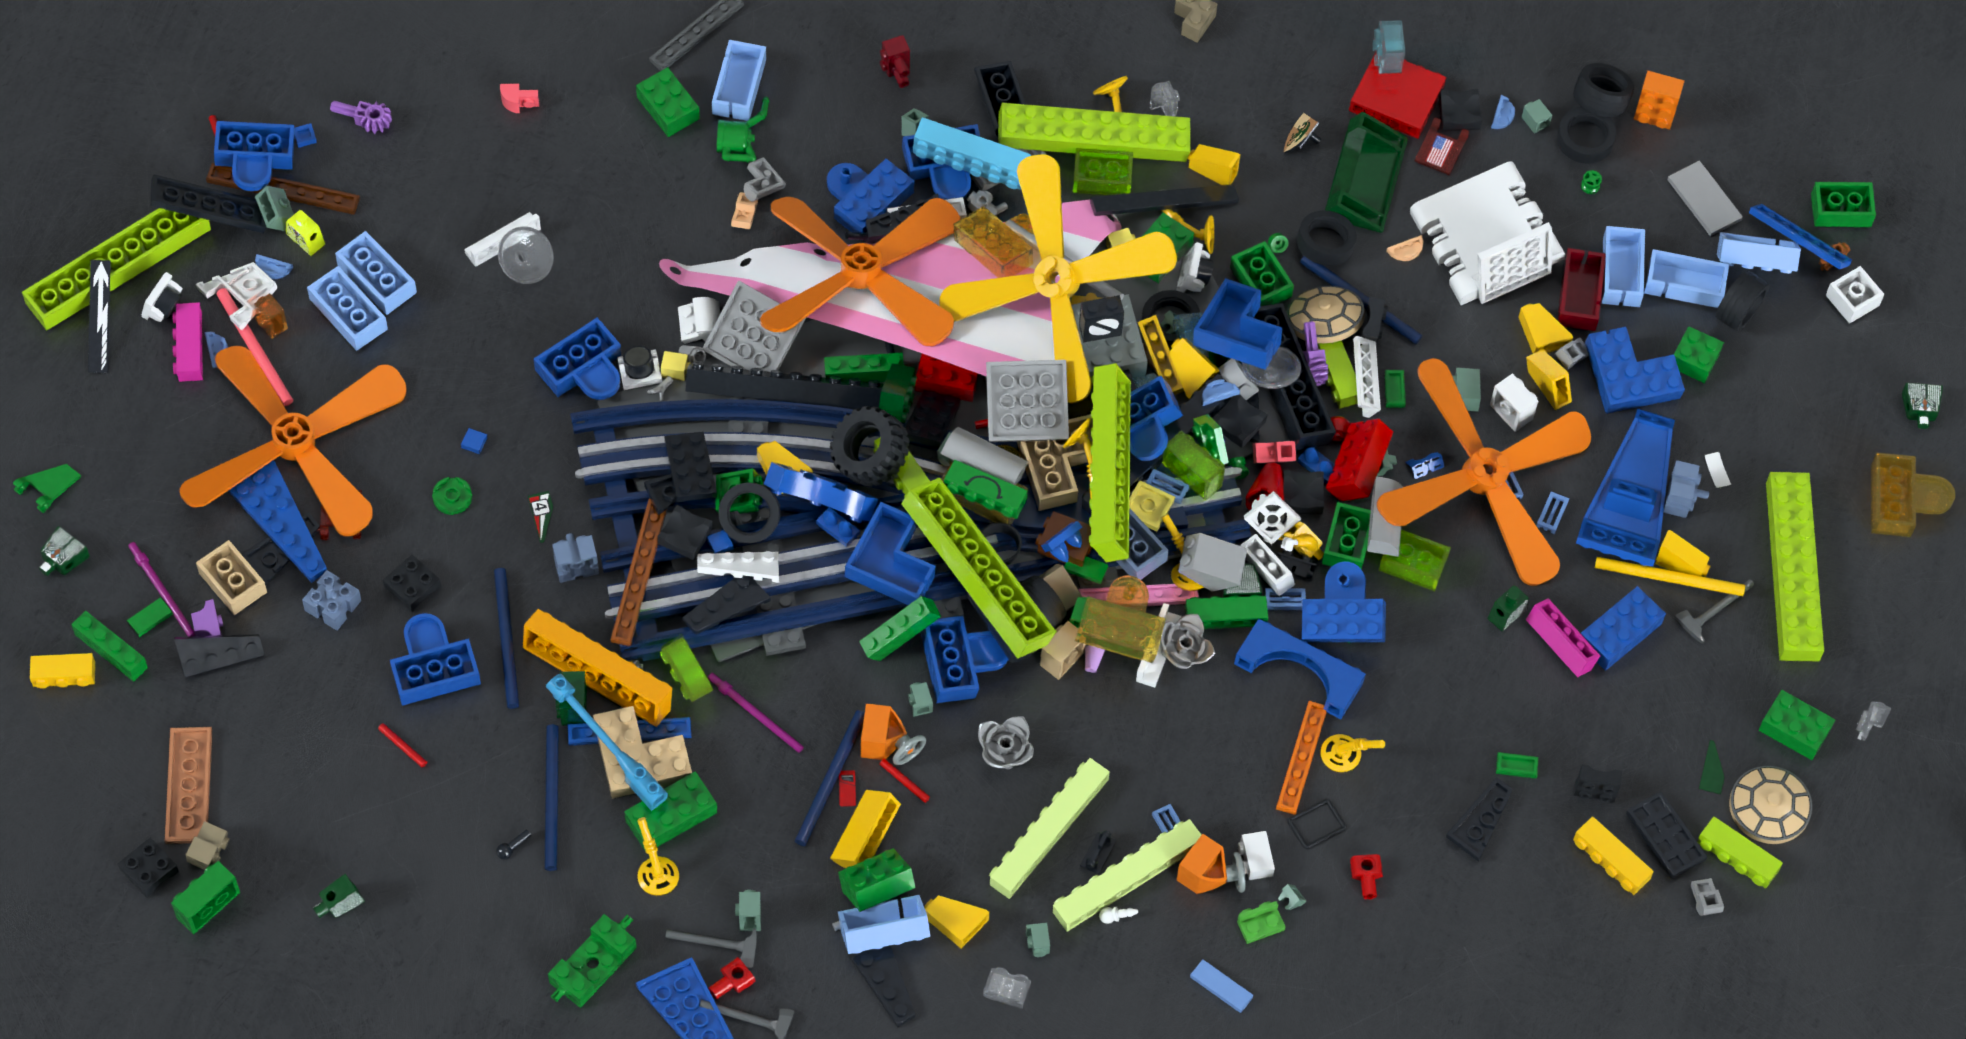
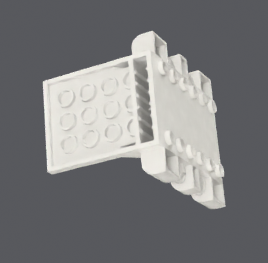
M1506 162L1422 199L1410 208V214L1421 234L1427 232L1428 235L1434 236L1441 232L1443 233L1432 241L1434 244L1432 254L1438 265L1444 263L1445 266L1449 267L1457 263L1460 264L1449 272L1452 275L1449 279V285L1460 305L1479 298L1481 304L1551 274L1552 265L1565 260V253L1552 232L1549 222L1542 225L1543 214L1537 203L1530 201L1529 198L1516 201L1526 192L1524 190L1525 182L1513 162Z

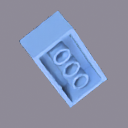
M366 231L335 253L337 265L386 315L417 293L415 281Z
M339 266L307 287L309 299L356 351L388 330L386 317Z

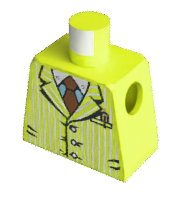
M299 210L286 221V234L310 256L325 245L320 227L302 210Z

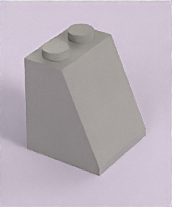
M1202 533L1188 535L1184 541L1178 572L1211 592L1240 586L1247 549Z

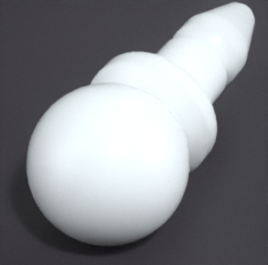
M1105 907L1100 911L1099 918L1103 923L1110 924L1114 920L1117 922L1120 918L1133 916L1138 913V910L1132 908L1118 910L1117 907L1113 909Z

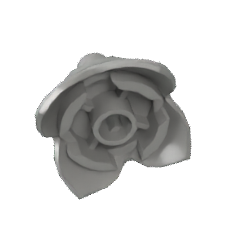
M1198 614L1185 615L1176 623L1169 621L1160 627L1161 653L1178 668L1187 669L1191 665L1202 664L1215 655L1212 643L1203 638L1204 625Z
M1024 716L1011 717L1003 724H998L995 721H987L980 724L978 738L983 748L982 757L988 765L1011 769L1013 766L1026 763L1033 757L1034 748L1028 741L1030 731ZM1002 744H1003L1004 746H1005L1006 744H1009V747H1008V748H1004V747H1002Z

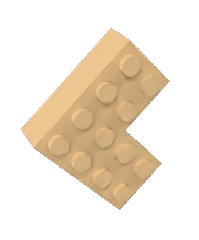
M1091 414L1068 420L1069 438L1088 418H1091ZM1091 418V422L1086 434L1090 439L1091 445H1093V439L1091 437V428H1093V421ZM1067 440L1017 441L1022 459L1028 461L1025 470L1039 511L1077 502L1078 488L1071 466L1088 463L1083 444L1080 445L1077 442L1064 449L1063 445Z
M633 706L593 715V719L621 751H624L638 763H641L662 787L670 786L692 773L683 735L642 744ZM597 736L612 799L635 794L625 782V773L618 763L616 756Z

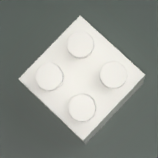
M1861 266L1832 282L1826 293V297L1849 324L1880 306L1884 293Z
M1513 373L1495 385L1490 406L1515 432L1533 420L1538 404L1536 395L1533 392H1529L1524 386L1523 381L1516 378Z

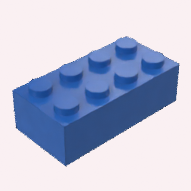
M1637 586L1582 631L1581 635L1598 652L1600 657L1597 663L1606 671L1663 623L1666 613Z

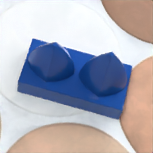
M1313 447L1307 448L1297 460L1300 465L1310 472L1323 471V482L1325 484L1328 483L1329 476L1334 472L1332 470L1335 464Z
M830 507L816 520V524L845 547L860 534L859 529Z
M1078 521L1070 523L1042 544L1041 547L1045 552L1050 551L1057 559L1068 562L1069 555L1064 541L1080 548L1082 546V536L1079 531L1082 528L1081 524Z

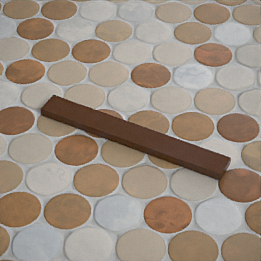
M211 164L206 177L207 183L243 190L233 181L232 167ZM271 176V180L267 185L284 189L289 201L353 215L360 200V196L273 176ZM258 190V191H248V192H252V193H257V194H258L261 190Z

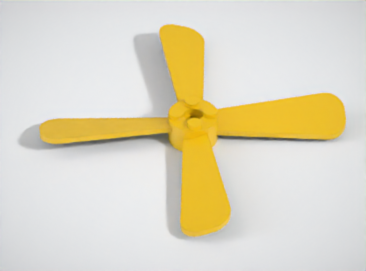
M1040 154L1026 157L1019 163L1017 168V176L1042 260L1036 266L1034 273L949 285L941 293L939 305L952 314L955 322L1038 292L1049 297L1051 301L1055 360H1066L1068 403H1075L1089 395L1092 383L1070 298L1078 291L1080 284L1168 273L1175 267L1177 255L1172 240L1166 234L1153 232L1075 262L1064 259L1060 167L1053 157ZM1059 274L1060 280L1056 283L1055 278Z

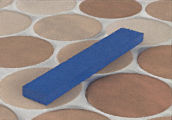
M1759 204L1750 208L1749 213L1836 268L1842 269L1850 266L1852 260L1767 206Z
M690 717L666 718L657 727L645 720H637L642 741L661 740L683 735V738H691ZM586 723L568 724L569 746L599 744L597 735Z

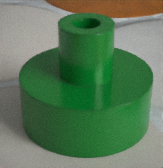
M1274 233L1268 239V246L1274 253H1282L1288 247V239L1282 233Z

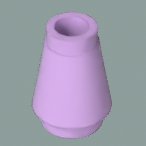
M1089 641L1088 645L1085 646V671L1097 672L1105 652L1102 643Z

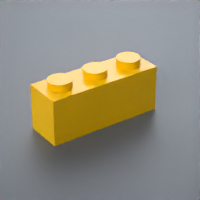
M93 654L31 656L30 680L33 687H67L68 685L84 687L89 684H95V660Z

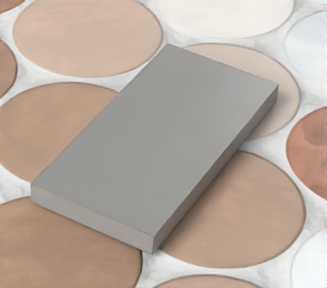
M1700 160L1668 176L1667 180L1710 237L1742 221L1743 216Z

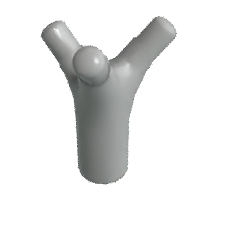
M668 376L657 387L648 390L647 393H659L660 401H663L664 392L673 383V379Z

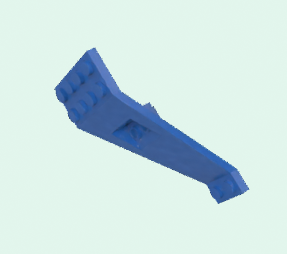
M1637 409L1635 418L1583 518L1576 544L1584 548L1599 550L1604 554H1612L1624 560H1632L1643 566L1653 567L1661 538L1674 419Z

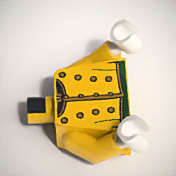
M1298 522L1278 538V540H1283L1281 548L1292 551L1294 548L1299 554L1308 558L1312 557L1315 561L1320 560L1324 555V552L1320 549L1323 542L1302 522Z

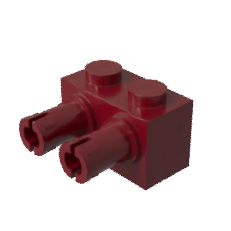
M901 35L882 42L880 66L883 71H886L888 77L895 76L900 88H905L910 84L907 77L910 74V48L904 36Z

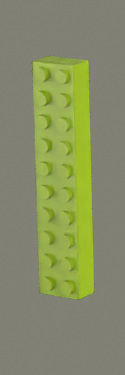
M1002 103L999 111L998 143L1014 149L1186 162L1190 154V118Z
M158 208L22 291L25 304L47 331L90 304L91 260L111 261V292L210 231L209 220Z
M1116 363L1094 367V375L1091 378L1094 389L1091 394L1093 410L1091 411L1093 421L1091 437L1093 445L1090 447L1092 463L1090 464L1092 499H1090L1089 503L1092 515L1089 518L1091 527L1089 543L1105 562L1129 559L1131 381Z
M1770 472L1766 481L1779 660L1820 661L1824 653L1810 473Z
M937 478L909 490L901 504L1015 656L1020 658L1047 646L1055 635L1056 630L943 481Z

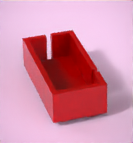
M1380 419L1350 423L1332 470L1334 472L1329 476L1326 489L1339 501L1369 497L1393 431Z

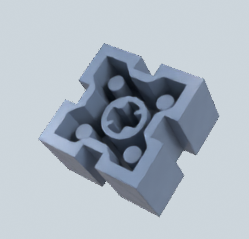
M1676 460L1669 480L1663 513L1686 518L1688 512L1693 511L1697 497L1708 499V491L1697 489L1702 475L1698 473L1699 465Z
M569 533L566 535L567 540H560L552 544L554 562L560 583L575 580V577L583 576L584 578L599 574L597 554L592 535L579 536L575 541L574 535Z
M326 570L317 581L318 589L311 588L302 601L306 612L317 619L322 615L325 624L338 630L347 619L346 612L350 611L352 613L361 602V596L357 588L347 582L341 585L340 578Z

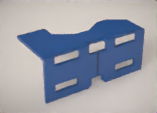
M1438 452L1431 453L1423 459H1411L1405 462L1412 467L1414 479L1428 474L1427 471L1429 470L1434 472L1444 467L1442 455Z

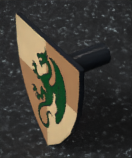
M1303 113L1288 135L1284 153L1293 150L1297 146L1302 149L1309 139L1318 144L1321 138L1313 131L1319 123Z

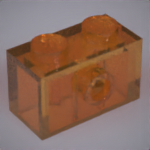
M270 293L260 297L254 303L257 315L255 319L271 339L288 329L284 309Z

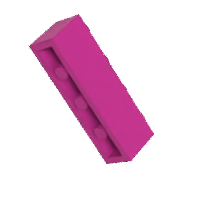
M200 302L176 304V312H173V323H176V328L173 329V340H176V345L173 346V356L176 357V363H173V372L177 374L179 382L203 380L202 310Z
M1549 598L1534 605L1526 621L1577 677L1591 671L1600 657L1598 652Z

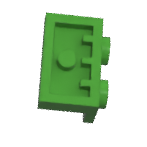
M1270 901L1264 902L1258 908L1253 910L1251 908L1245 909L1238 915L1237 923L1247 944L1284 931L1286 928L1278 911L1277 901L1272 903Z

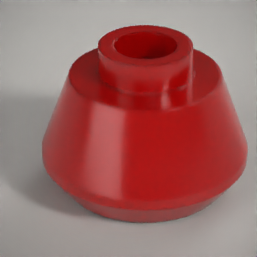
M1341 416L1330 417L1336 431L1332 440H1343L1350 422Z

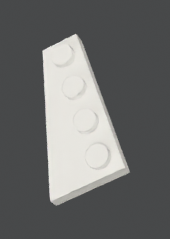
M778 552L697 554L698 573L721 576L730 573L737 578H742L743 575L754 576V580L762 581L763 578H770L772 582L779 583Z

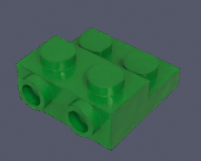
M1208 414L1194 418L1192 430L1198 440L1196 444L1198 454L1202 455L1207 461L1216 459L1221 465L1229 463L1221 426Z
M753 468L716 475L717 497L715 511L719 514L720 502L732 487L742 483L763 485L761 475ZM744 493L733 501L730 512L738 511L740 514L759 511V505H762L763 499L755 493Z

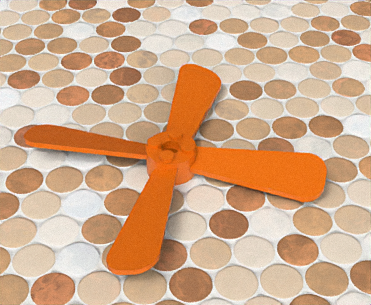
M783 197L771 203V211L775 216L840 260L841 272L763 313L760 317V324L763 328L771 332L790 330L843 289L853 287L856 289L868 288L915 339L924 346L938 345L950 335L954 327V318L950 312L882 270L883 267L958 231L960 216L948 201L941 198L930 199L874 246L866 243H856L848 246L803 201L797 198Z
M231 346L219 351L215 357L217 367L272 425L273 440L185 481L180 487V496L184 502L191 507L206 506L280 456L286 460L298 462L339 534L353 536L363 530L370 523L373 516L370 502L315 447V439L402 402L406 396V383L398 370L390 365L377 366L306 417L300 413L287 412L249 349L242 346Z
M1435 358L1423 361L1417 370L1418 377L1470 458L1464 463L1462 470L1382 494L1377 500L1378 511L1388 523L1395 526H1405L1469 489L1474 493L1486 495L1519 578L1525 584L1531 586L1541 585L1551 580L1559 571V558L1505 481L1511 472L1575 455L1586 450L1591 442V432L1585 417L1578 412H1569L1502 452L1493 448H1484L1447 365Z

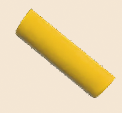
M866 790L830 858L838 865L847 868L874 857L901 805L900 802L890 792Z

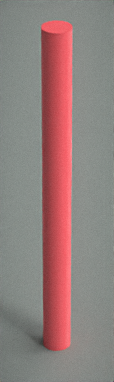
M226 288L217 291L216 295L229 316L239 310ZM247 324L243 330H240L235 325L284 406L292 404L293 398L249 325Z

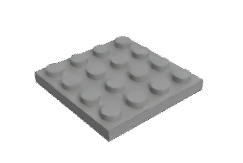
M738 281L709 334L703 350L730 366H741L747 370L761 368L766 372L779 370L805 319L784 332H771L763 328L760 324L762 314L780 303L747 284Z
M1066 360L986 362L989 442L1069 439Z

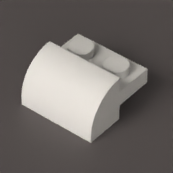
M709 297L693 298V303L678 307L681 341L684 344L700 339L706 342L721 314L720 303L717 300Z

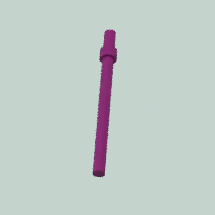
M135 542L130 543L128 547L135 556L134 560L138 566L143 568L189 638L195 636V631L149 564L146 554L141 552Z
M713 672L708 676L707 679L715 684L722 694L731 697L798 753L803 750L804 746L732 689L731 684L721 680Z

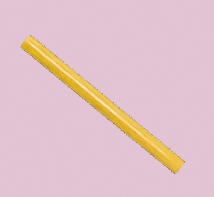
M1597 557L1595 564L1596 569L1738 596H1744L1746 586L1744 584Z

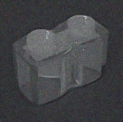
M991 968L983 996L1023 1009L1031 981L1023 974L1011 975L1004 968Z

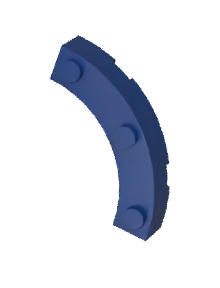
M771 462L763 484L771 488L770 491L778 495L787 493L810 500L809 503L816 506L823 504L850 515L851 520L859 523L862 520H871L878 502L877 498L860 490H851L847 488L848 485L802 469L796 471L790 466Z

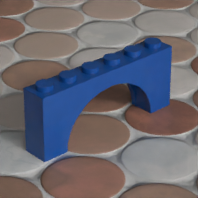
M1260 619L1257 620L1240 647L1234 665L1250 673L1261 664L1272 660H1290L1308 667L1321 679L1326 689L1327 700L1324 710L1339 719L1343 718L1363 685L1366 675L1359 668L1352 667L1341 659L1326 654L1322 649H1317L1306 641L1299 640L1291 636L1287 631L1280 630L1271 623Z

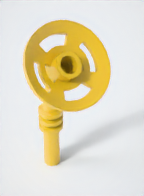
M1124 76L1113 80L1093 91V94H1108L1109 97H1112L1114 112H1122L1118 88L1126 82L1128 77Z
M1171 209L1161 210L1194 232V237L1204 240L1209 254L1213 253L1214 219L1212 215H1209L1205 228L1199 231L1184 222V219L1177 212H1173Z
M1088 418L1066 441L1063 448H1068L1077 442L1080 445L1083 444L1089 464L1087 465V468H1089L1087 470L1089 473L1087 477L1092 481L1090 464L1092 463L1090 447L1092 445L1086 434L1091 422V418ZM1090 489V499H1092L1091 489Z
M1166 514L1161 518L1172 535V541H1174V544H1177L1176 548H1179L1182 554L1185 538L1181 537L1183 534L1179 533L1169 514ZM1180 563L1173 568L1171 579L1177 587L1189 591L1204 588L1178 572ZM1180 576L1181 579L1187 581L1188 583L1181 581L1178 577Z
M1344 734L1333 735L1322 744L1321 759L1333 771L1348 772L1359 764L1361 750L1384 748L1385 742L1384 740H1367L1366 738L1353 739ZM1332 741L1334 745L1332 746L1331 752L1326 753V748L1328 744ZM1352 751H1355L1356 757L1353 760V762L1350 763L1348 759L1350 758ZM1332 758L1337 763H1343V766L1332 763L1330 759Z
M645 817L639 818L637 821L644 839L643 845L650 857L642 863L638 870L639 885L645 892L651 895L661 896L668 894L678 884V868L670 859L657 855L656 851L658 848L655 839L651 837ZM667 864H669L673 869L674 876H671V872ZM643 874H646V879L650 883L649 886L644 882ZM665 881L670 883L664 888L656 889L657 884H662Z

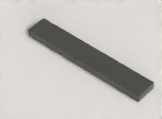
M719 0L649 58L650 62L660 71L667 67L669 68L744 6V2L741 0Z

